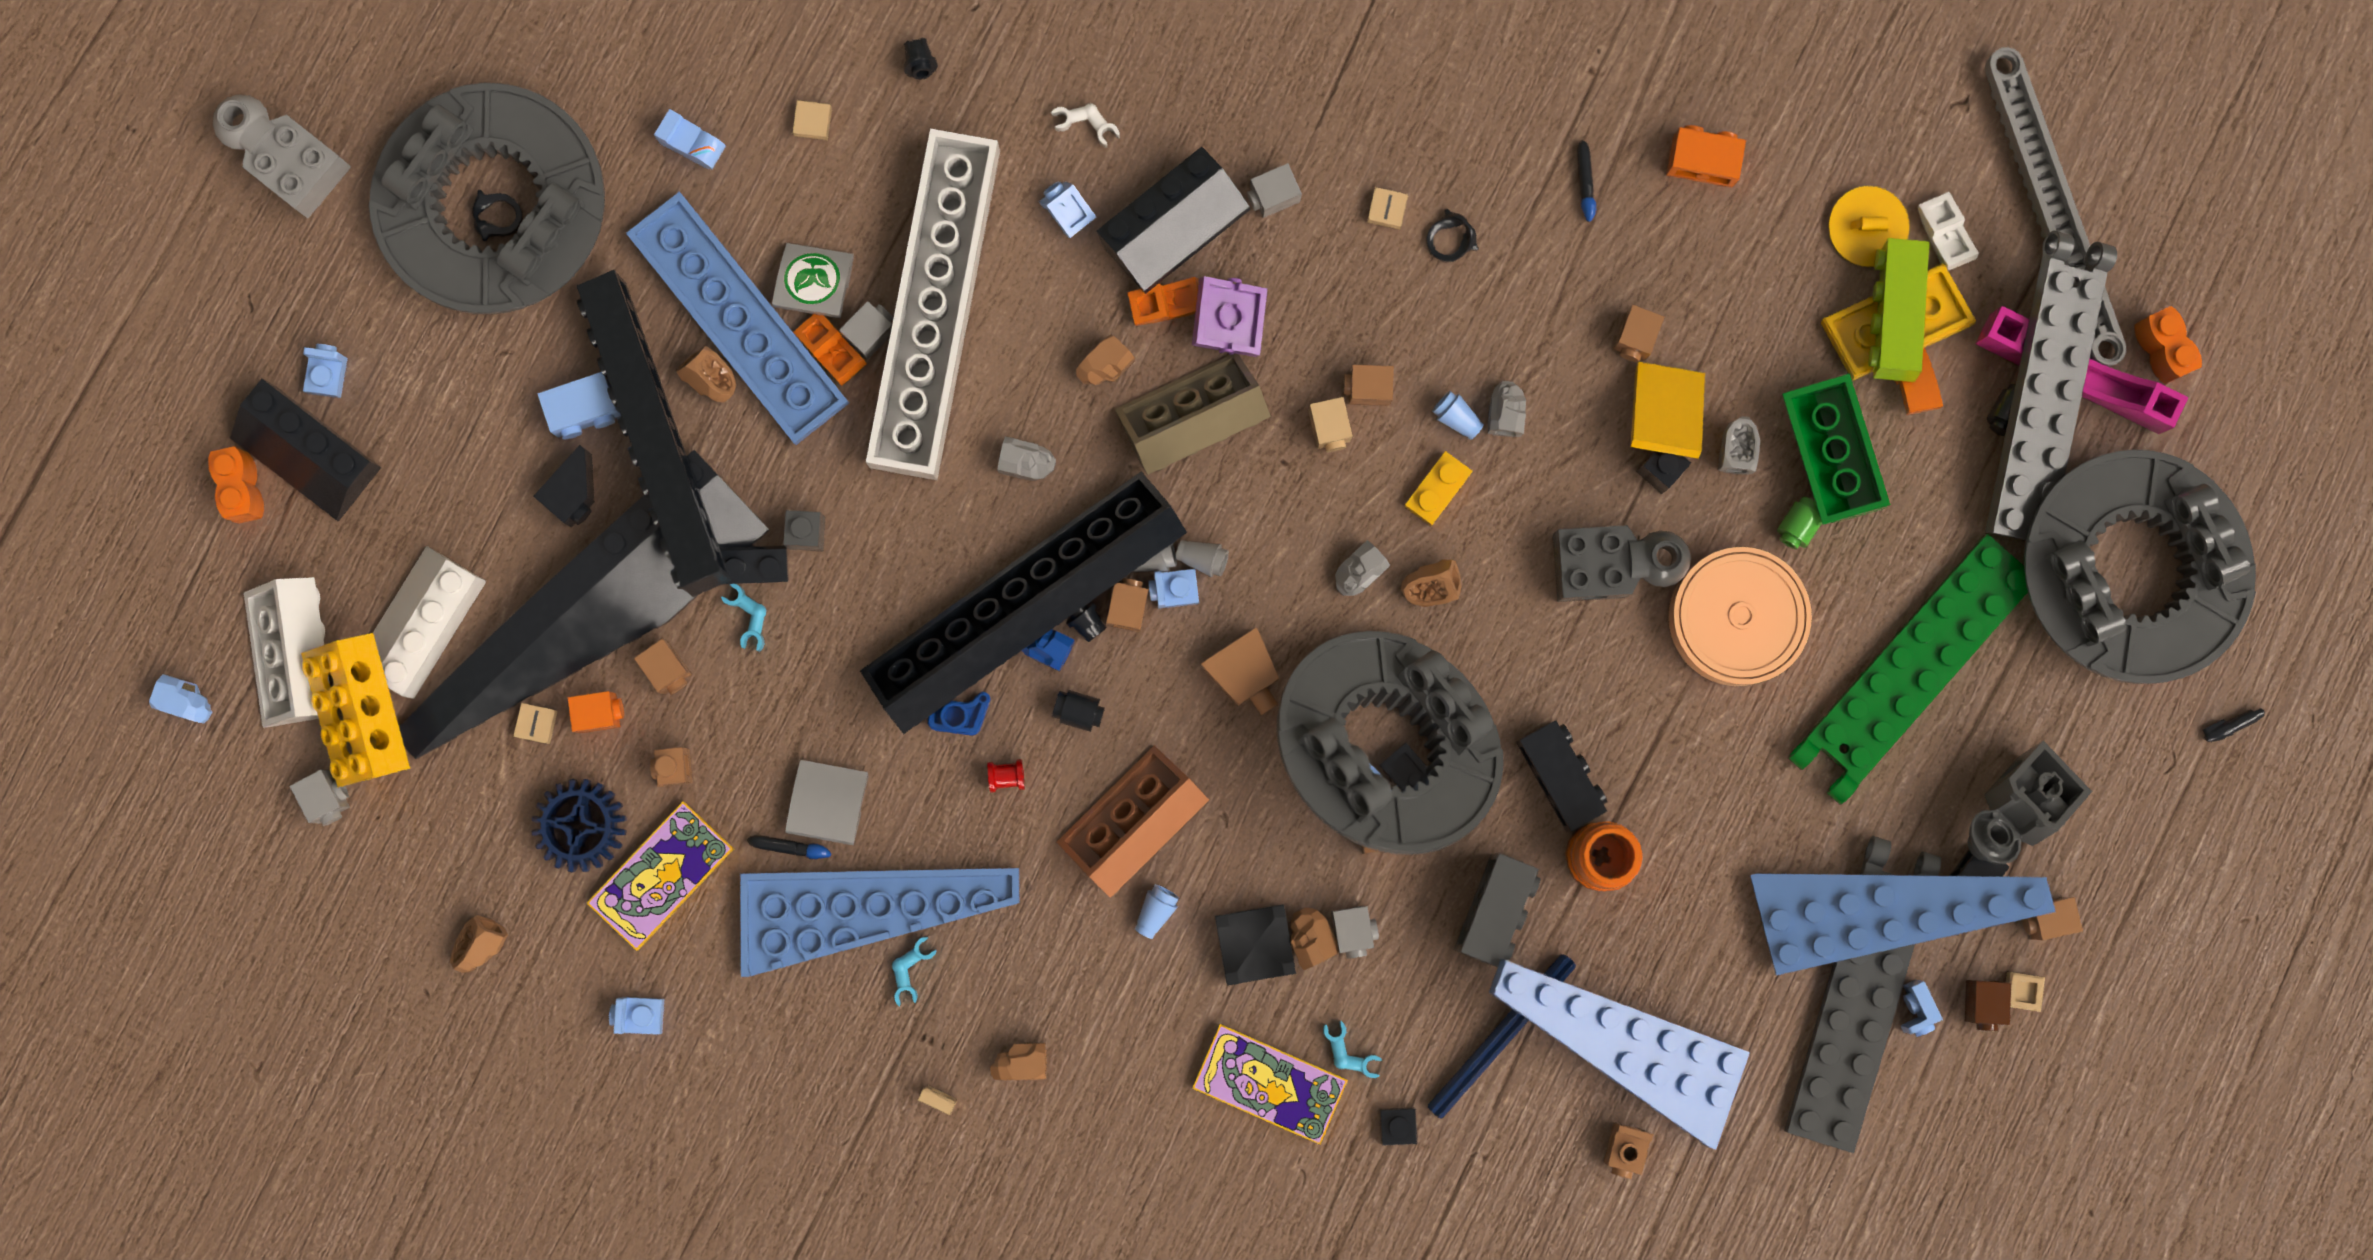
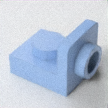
M1068 182L1052 184L1044 191L1045 197L1039 201L1041 206L1049 211L1069 238L1096 218V215L1075 186Z
M316 344L315 349L304 347L303 355L308 357L303 391L307 394L341 398L348 358L338 353L335 346Z
M1195 569L1163 573L1156 571L1154 572L1155 580L1148 581L1151 601H1158V609L1199 604Z
M1913 980L1903 985L1907 993L1903 996L1904 1001L1913 1015L1916 1013L1918 1015L1917 1018L1901 1025L1903 1032L1908 1034L1915 1033L1916 1037L1933 1031L1935 1029L1934 1024L1943 1019L1925 982Z
M616 998V1004L611 1005L609 1012V1024L614 1026V1034H662L664 999Z

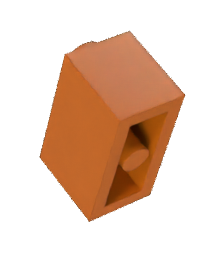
M1686 125L1684 128L1679 127L1673 136L1666 175L1733 188L1740 179L1746 140L1737 138V135L1732 132L1721 131L1713 134L1704 132L1702 127L1695 125Z

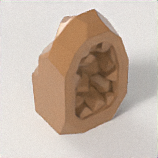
M1110 334L1080 363L1076 369V376L1082 384L1096 386L1104 381L1114 382L1135 362V357L1115 336Z
M703 346L695 351L676 369L682 381L688 383L701 396L706 395L713 401L726 402L732 397L736 389V380L732 370L716 352L707 346Z
M1441 560L1435 564L1419 567L1417 571L1407 575L1401 585V590L1406 600L1422 607L1446 604L1457 600L1462 588L1460 573L1454 560Z
M1303 908L1293 914L1291 919V944L1303 971L1339 953L1337 939L1327 919L1318 910Z
M477 915L470 919L462 928L451 952L450 963L454 970L462 973L471 972L478 966L486 963L493 955L500 952L508 936L507 931L502 925L485 917Z
M1046 1042L1013 1044L1008 1052L997 1055L994 1064L990 1066L991 1076L994 1080L1046 1079Z

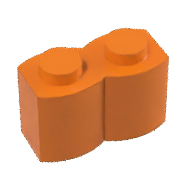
M2172 306L2154 313L2135 324L2136 338L2141 347L2150 354L2152 370L2162 383L2167 384L2202 367L2200 352L2195 343L2186 336L2185 322L2180 313Z
M235 446L210 451L208 467L213 481L217 484L215 502L221 516L237 524L262 519L264 502L259 489L255 486L257 467L253 457L248 452Z

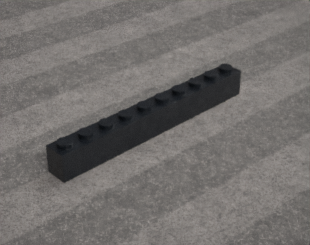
M612 270L577 285L581 297L577 300V305L585 319L588 318L591 327L587 329V334L593 346L599 349L601 357L597 358V363L602 374L609 378L611 387L607 388L608 395L614 406L619 407L621 416L617 418L618 424L626 437L629 436L632 446L628 448V452L634 465L640 468L642 477L638 478L640 487L644 495L650 497L653 507L649 508V513L657 528L660 527L664 538H661L659 541L665 556L672 560L674 569L670 570V574L675 586L678 589L682 588L690 596L694 597L730 582L729 573L626 282L615 270Z

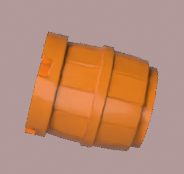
M1610 821L1598 822L1583 826L1573 834L1568 841L1565 857L1570 874L1583 887L1595 891H1611L1624 887L1635 878L1642 864V849L1634 834L1623 825ZM1604 847L1607 849L1606 855L1610 857L1608 863L1602 862L1600 866L1594 864L1596 858L1592 855V851L1594 849L1600 851Z

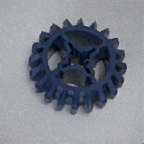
M570 779L568 790L562 783L556 784L558 796L550 791H546L544 796L550 803L547 805L538 802L536 808L543 811V815L532 816L533 822L541 823V829L531 831L532 836L543 837V840L535 844L536 848L544 849L548 847L549 849L544 853L543 858L551 860L557 855L554 866L562 868L567 862L568 872H575L578 864L582 872H589L591 867L590 860L596 868L603 867L600 855L608 860H612L615 856L609 847L621 849L623 846L620 841L615 840L616 835L623 836L627 833V830L617 828V823L627 821V817L625 815L616 816L615 814L616 811L623 807V804L616 802L610 805L615 793L608 791L601 796L604 785L597 783L591 790L592 784L589 779H583L580 788L576 779ZM578 797V803L574 804L569 816L563 818L555 817L563 804ZM589 799L594 801L602 810L605 824L598 823L592 818L591 806H588ZM581 816L580 821L588 826H594V829L579 830L580 835H578V829L564 823L579 821L578 817ZM554 827L566 832L567 845L570 846L569 852L557 841ZM603 834L601 841L594 849L580 855L581 847H585L586 840L590 835Z

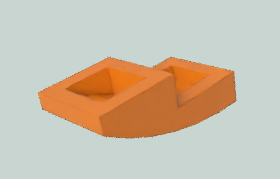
M1192 277L1167 285L1159 283L1146 294L1141 289L1127 292L1135 325L1158 323L1195 314L1199 287L1198 279Z
M813 314L793 332L841 386L867 364L823 315Z
M1923 348L1922 372L1916 381L1895 380L1896 385L1900 384L1906 415L1943 407L1931 361L1926 349Z

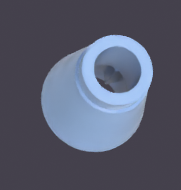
M1451 391L1447 392L1440 399L1432 411L1438 416L1436 420L1467 436L1470 440L1484 426L1460 394L1455 395Z
M1155 884L1152 891H1147L1135 930L1141 935L1153 939L1155 934L1178 908L1176 903L1179 897L1172 891Z

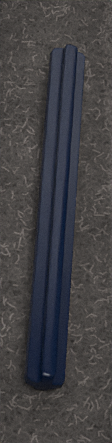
M1561 954L1543 975L1563 982L1576 968V964L1567 955ZM1512 1009L1428 1104L1429 1110L1438 1118H1443L1529 1020Z

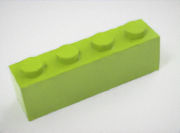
M1888 238L1883 248L1877 249L1875 270H1880L1879 281H1875L1873 302H1878L1877 314L1874 313L1872 316L1870 328L1871 334H1876L1875 346L1870 348L1868 360L1869 366L1874 367V379L1915 382L1922 372L1929 241Z

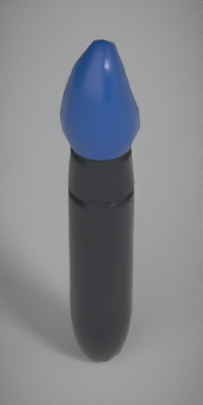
M1581 140L1577 148L1582 198L1581 209L1586 221L1591 222L1595 217L1597 206L1593 198L1591 153L1588 143L1585 140Z
M760 835L750 836L747 839L749 845L762 850L806 856L809 859L829 858L831 856V852L819 844L807 845L801 842Z

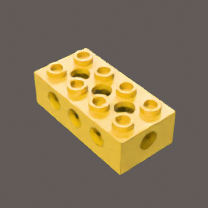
M370 633L334 641L301 653L303 660L302 670L309 681L312 692V706L318 714L321 725V739L327 747L330 758V772L336 780L337 787L409 769L408 758L374 634ZM328 675H331L333 678L334 686L332 687L329 684ZM338 708L341 709L343 714L342 721L339 719L337 714ZM347 742L351 744L352 755L347 750Z

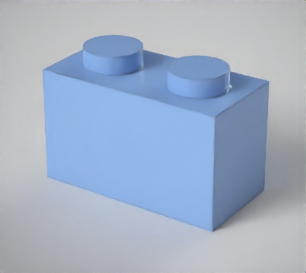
M602 372L538 393L550 432L558 438L562 436V439L565 440L581 435L582 429L591 426L603 428L614 424V418L620 417L621 413L619 407L614 406L608 395L607 388L611 387L609 378L605 377Z

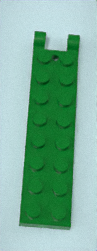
M1989 534L1983 535L1816 726L1788 756V759L1800 770H1803L1814 760L1821 749L1844 770L1842 775L1827 790V794L1839 805L1846 802L1857 790L1862 780L2028 593L2024 565ZM1841 744H1845L1848 748L1845 754L1839 750Z

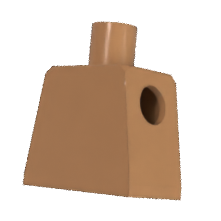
M1254 628L1201 663V667L1235 705L1240 706L1251 699L1261 716L1278 705L1268 687L1277 682L1279 677L1257 628Z

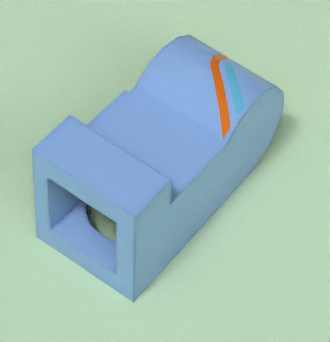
M669 109L654 134L661 145L710 170L713 169L726 147L719 139L702 131L701 128L685 120L680 114Z

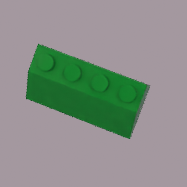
M1850 373L1782 393L1822 525L1856 518L1890 506L1891 504Z

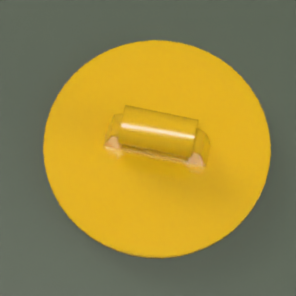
M1863 186L1847 192L1836 202L1829 218V234L1835 249L1847 261L1863 267H1875L1877 249H1882L1888 238L1908 239L1909 218L1905 207L1894 194L1880 187Z

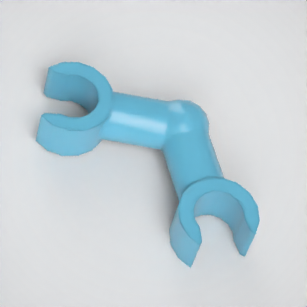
M730 584L738 591V598L730 601L721 596L722 601L730 606H738L751 615L748 631L741 636L740 645L745 649L748 638L755 636L758 640L756 650L760 652L765 645L761 632L764 617L767 613L764 605L758 604L746 596L741 586Z
M928 937L920 938L912 950L892 962V970L894 971L897 985L895 1002L899 1007L901 1005L900 993L904 990L912 993L914 1003L917 1001L918 994L911 986L908 968L920 960H928L936 954L937 950L932 951L928 955L922 954L919 950L920 944L927 940Z
M1339 1021L1341 1032L1336 1037H1332L1329 1034L1328 1027L1324 1024L1323 1034L1330 1040L1336 1068L1360 1071L1370 1078L1379 1077L1378 1074L1369 1073L1366 1065L1370 1060L1382 1061L1380 1057L1368 1055L1362 1058L1347 1055L1344 1043L1346 1035L1345 1024Z

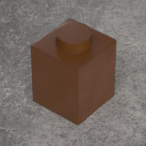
M1966 980L1965 1022L1976 1023V1030L1998 1031V1025H2010L2011 983Z

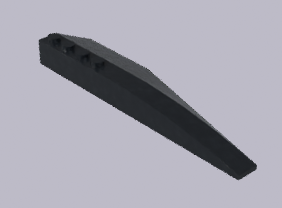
M693 450L687 457L719 548L752 547L769 529L704 458ZM643 495L559 571L475 650L399 726L404 747L415 759L450 742L467 730L474 729L485 723L491 717L509 710L524 699L534 696L577 673L594 661L610 655L611 652L627 643L634 642L651 630L658 629L667 624L697 597L690 596L682 588L678 589L672 580L670 570L674 569L671 558H667L661 548L659 540L664 537L660 527L657 528L651 519L649 508L653 507L650 497Z

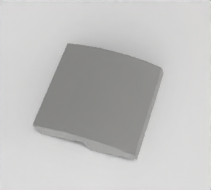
M800 760L785 832L854 846L861 818V806L867 786L868 772Z

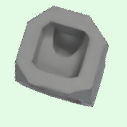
M1502 381L1494 388L1489 404L1488 434L1507 437H1522L1524 434L1526 399L1523 390L1514 382Z
M1742 416L1729 423L1726 427L1719 451L1718 471L1740 475L1756 472L1759 459L1760 437L1757 426L1749 417Z
M1005 437L997 470L1005 475L1035 481L1045 478L1054 470L1056 459L1048 449L1038 444Z
M1367 540L1338 567L1335 574L1336 589L1343 596H1355L1369 587L1390 567V564L1382 553Z

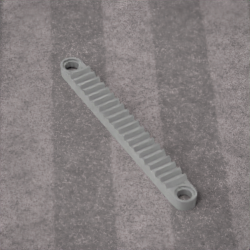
M2000 48L1986 61L1985 72L1992 90L1991 97L1996 101V111L2000 112L2001 115L2000 122L2005 126V136L2009 137L2010 140L2009 147L2014 151V161L2019 165L2018 172L2023 176V186L2028 190L2027 197L2033 203L2032 211L2037 215L2036 222L2042 228L2041 236L2046 238L2051 231L2072 235L2074 238V249L2064 265L2085 270V257L2090 243L2023 58L2013 48ZM1997 59H2008L2012 64V72L2010 74L2000 73L1996 68ZM2073 278V280H2074L2073 287H2074L2075 284H2076L2075 278ZM2104 287L2090 359L2111 367L2125 357L2127 349L2107 290ZM2101 341L2110 342L2114 346L2115 353L2112 359H2106L2100 355L2098 347Z

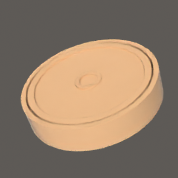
M1750 547L1723 549L1695 563L1688 570L1686 576L1677 583L1669 606L1671 636L1683 660L1701 676L1728 686L1753 685L1772 679L1784 672L1802 653L1811 629L1812 614L1810 600L1799 576L1777 556Z

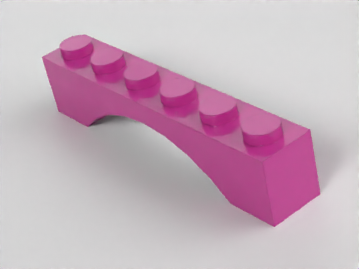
M2001 306L1989 314L1975 344L2020 366L2029 319ZM2089 359L2082 397L2157 434L2175 427L2189 397L2161 383L2133 376Z

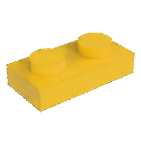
M1445 451L1404 507L1426 524L1432 526L1473 471Z

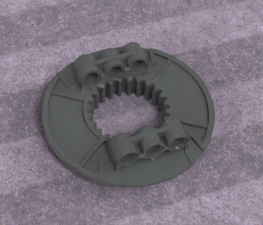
M478 83L452 88L450 91L430 99L412 112L398 126L384 146L377 161L370 188L369 212L374 236L386 261L394 272L417 293L436 304L452 310L472 314H500L520 310L544 300L562 288L575 276L589 257L598 239L605 210V187L600 162L592 144L567 112L549 99L528 89L500 83ZM484 152L491 158H495L498 152L504 159H508L511 156L515 162L522 163L535 178L533 182L540 190L536 193V197L539 199L538 204L523 219L513 238L506 245L503 243L499 244L497 252L490 246H486L484 251L477 245L470 247L464 241L456 238L453 235V231L446 226L448 220L441 214L446 210V207L439 201L447 197L442 187L451 186L452 184L448 176L460 173L458 165L461 163L469 166L470 157L472 156L480 161Z
M2124 450L2088 460L2065 474L2052 486L2039 504L2029 526L2024 551V573L2029 598L2036 616L2050 638L2065 654L2081 666L2098 675L2131 684H2156L2184 678L2202 670L2217 660L2233 644L2247 622L2256 594V564L2248 531L2236 507L2215 481L2194 467L2193 464L2181 458L2150 450ZM2133 519L2138 524L2147 521L2148 528L2150 529L2159 526L2160 536L2167 534L2170 536L2167 544L2169 547H2177L2178 550L2173 556L2175 559L2182 561V564L2176 568V571L2183 574L2182 579L2176 580L2175 584L2181 590L2172 593L2171 596L2174 601L2166 603L2164 610L2157 611L2152 616L2136 618L2135 614L2123 616V610L2114 605L2108 583L2098 573L2095 566V552L2090 549V546L2099 543L2096 536L2105 533L2106 527L2112 526L2119 521L2127 522Z
M1379 631L1345 634L1325 642L1310 652L1293 671L1283 689L1278 706L1276 731L1278 747L1287 775L1302 800L1313 813L1326 825L1349 840L1370 849L1392 854L1413 855L1429 853L1443 849L1464 838L1478 826L1494 804L1503 773V749L1501 748L1497 727L1486 704L1474 686L1441 653L1416 642L1413 638L1400 634ZM1371 702L1375 707L1379 708L1384 702L1389 711L1397 707L1401 717L1405 715L1411 716L1410 724L1421 727L1418 732L1419 736L1428 738L1424 747L1432 750L1427 756V760L1431 764L1426 768L1428 774L1423 780L1418 782L1413 788L1409 785L1400 791L1398 786H1394L1391 789L1384 777L1373 773L1365 752L1349 742L1348 733L1344 725L1346 724L1345 717L1350 711H1355L1360 705L1366 708Z

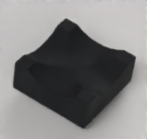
M1284 904L1215 916L1227 986L1296 974Z

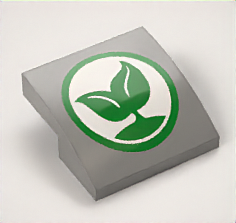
M786 243L777 276L772 306L841 318L846 288L849 287L854 254Z

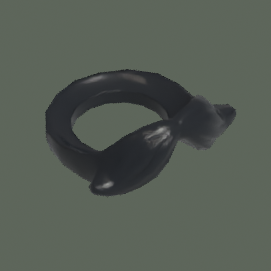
M482 190L477 191L472 214L475 231L482 237V240L485 242L490 236L504 237L515 233L522 222V211L516 200L507 194L496 193L486 195ZM499 201L510 204L516 213L514 222L507 227H497L478 218L479 213Z
M1445 209V216L1428 230L1426 237L1427 247L1436 259L1443 262H1454L1463 257L1468 251H1477L1479 249L1475 229L1463 215L1453 213L1449 209ZM1463 224L1466 227V231L1463 234V240L1459 249L1451 255L1439 253L1433 244L1435 234L1440 230L1458 227Z

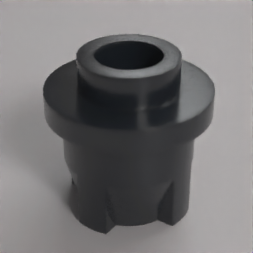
M920 38L919 40L904 43L906 52L905 74L917 80L929 78L937 70L938 64L928 47L927 39Z
M1093 602L1083 606L1069 616L1070 619L1066 622L1069 628L1074 627L1078 634L1083 636L1087 642L1093 640L1107 628L1095 611L1096 605Z

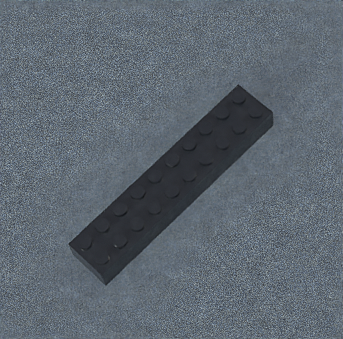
M1141 471L861 669L860 672L883 709L901 732L905 734L969 687L976 684L983 677L1003 665L1021 650L1031 645L1052 628L1062 623L1083 606L1089 604L1104 591L1117 584L1135 569L1145 564L1166 547L1173 544L1185 535L1187 531L1172 506Z

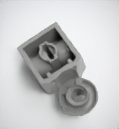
M238 94L226 98L217 106L213 114L212 125L214 132L222 144L232 149H245L242 167L307 219L351 168L341 157L287 114L269 121L265 106L258 99L250 95ZM239 114H244L242 122L239 125L233 126L234 118Z

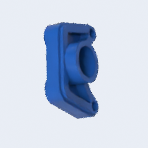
M981 692L969 702L950 701L928 717V725L935 731L975 736L981 730L991 698L986 692Z

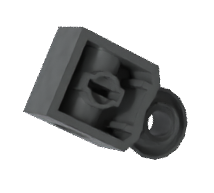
M1627 525L1558 529L1553 534L1557 602L1626 598L1633 594L1640 579H1644L1654 586L1667 587L1677 584L1686 576L1690 569L1691 554L1688 545L1682 537L1670 531L1659 530L1652 532L1641 540H1637ZM1659 549H1665L1671 554L1672 563L1670 566H1663L1658 562L1657 552Z
M2043 740L2020 755L1984 794L1990 810H1983L1975 815L1969 827V850L1973 856L1982 861H1988L1993 864L2011 863L2017 859L2021 851V842L2034 846L2059 831L2092 791Z

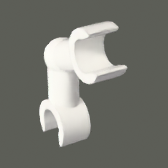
M1087 104L1071 110L1057 107L1051 112L1052 116L1063 114L1067 117L1064 124L1055 126V130L1059 132L1068 130L1072 123L1088 119L1097 131L1098 140L1102 146L1108 147L1107 142L1102 137L1105 131L1110 130L1114 132L1117 138H1120L1118 128L1114 124L1107 123L1094 104Z

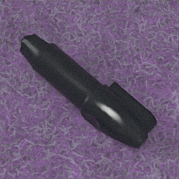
M2261 708L2256 711L2248 710L2228 721L2223 719L2203 729L2204 738L2207 742H2215L2232 736L2235 732L2256 723L2264 717L2265 710Z

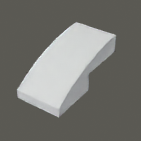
M1950 192L1918 205V211L1932 247L1940 263H1944L1948 271L1977 259L1979 252L1963 227L1965 218Z

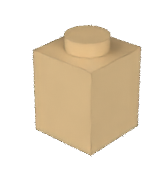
M1344 397L1310 404L1308 412L1317 449L1326 448V452L1345 449V443L1350 442L1353 436Z

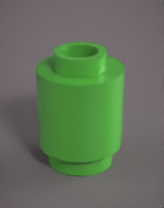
M1802 497L1799 502H1794L1781 522L1777 531L1781 535L1780 541L1786 546L1795 550L1799 546L1807 548L1822 523L1814 500Z

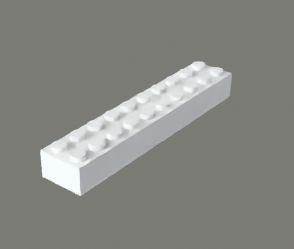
M930 129L866 463L871 469L932 480L938 479L1000 155L997 140Z

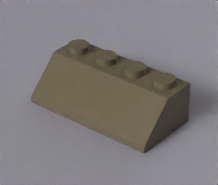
M1236 353L1228 355L1114 409L1147 475L1162 470L1182 458L1194 455L1199 450L1216 442L1224 441L1229 436L1248 427H1253L1271 417L1259 384L1240 355Z

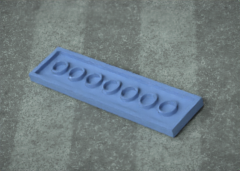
M680 191L626 233L795 445L849 404L848 400Z

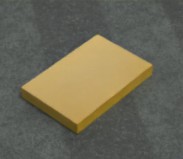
M1638 362L1635 369L1631 447L1699 459L1702 452L1705 373Z

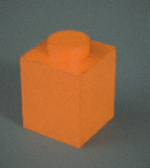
M607 691L568 697L572 732L580 734L620 728V719L624 718V707L621 698L617 699L616 693Z

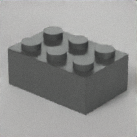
M1500 853L1490 854L1453 950L1495 967L1499 966L1501 959L1509 962L1515 948V943L1511 942L1516 929H1522L1528 915V911L1524 910L1527 898L1535 896L1541 878L1536 877L1539 869Z

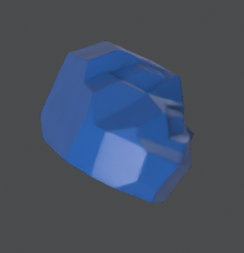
M1051 629L1021 651L1030 658L1060 672L1074 646L1075 640Z

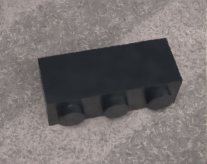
M1555 720L1516 741V744L1565 831L1572 832L1606 813L1607 809L1604 804L1608 801L1598 784L1593 786L1587 776L1591 771L1584 757L1581 754L1576 756L1570 745L1573 742V738L1564 724L1559 726Z

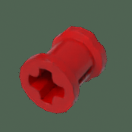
M1017 759L1016 763L999 765L987 762L990 793L996 792L999 788L1018 787L1019 790H1025L1022 759Z

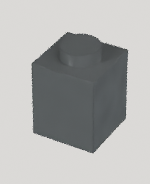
M786 510L783 545L789 550L823 551L825 517L821 512Z

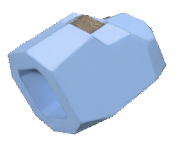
M164 674L156 681L149 700L152 708L199 723H205L209 720L212 710L207 697L201 695L197 684Z

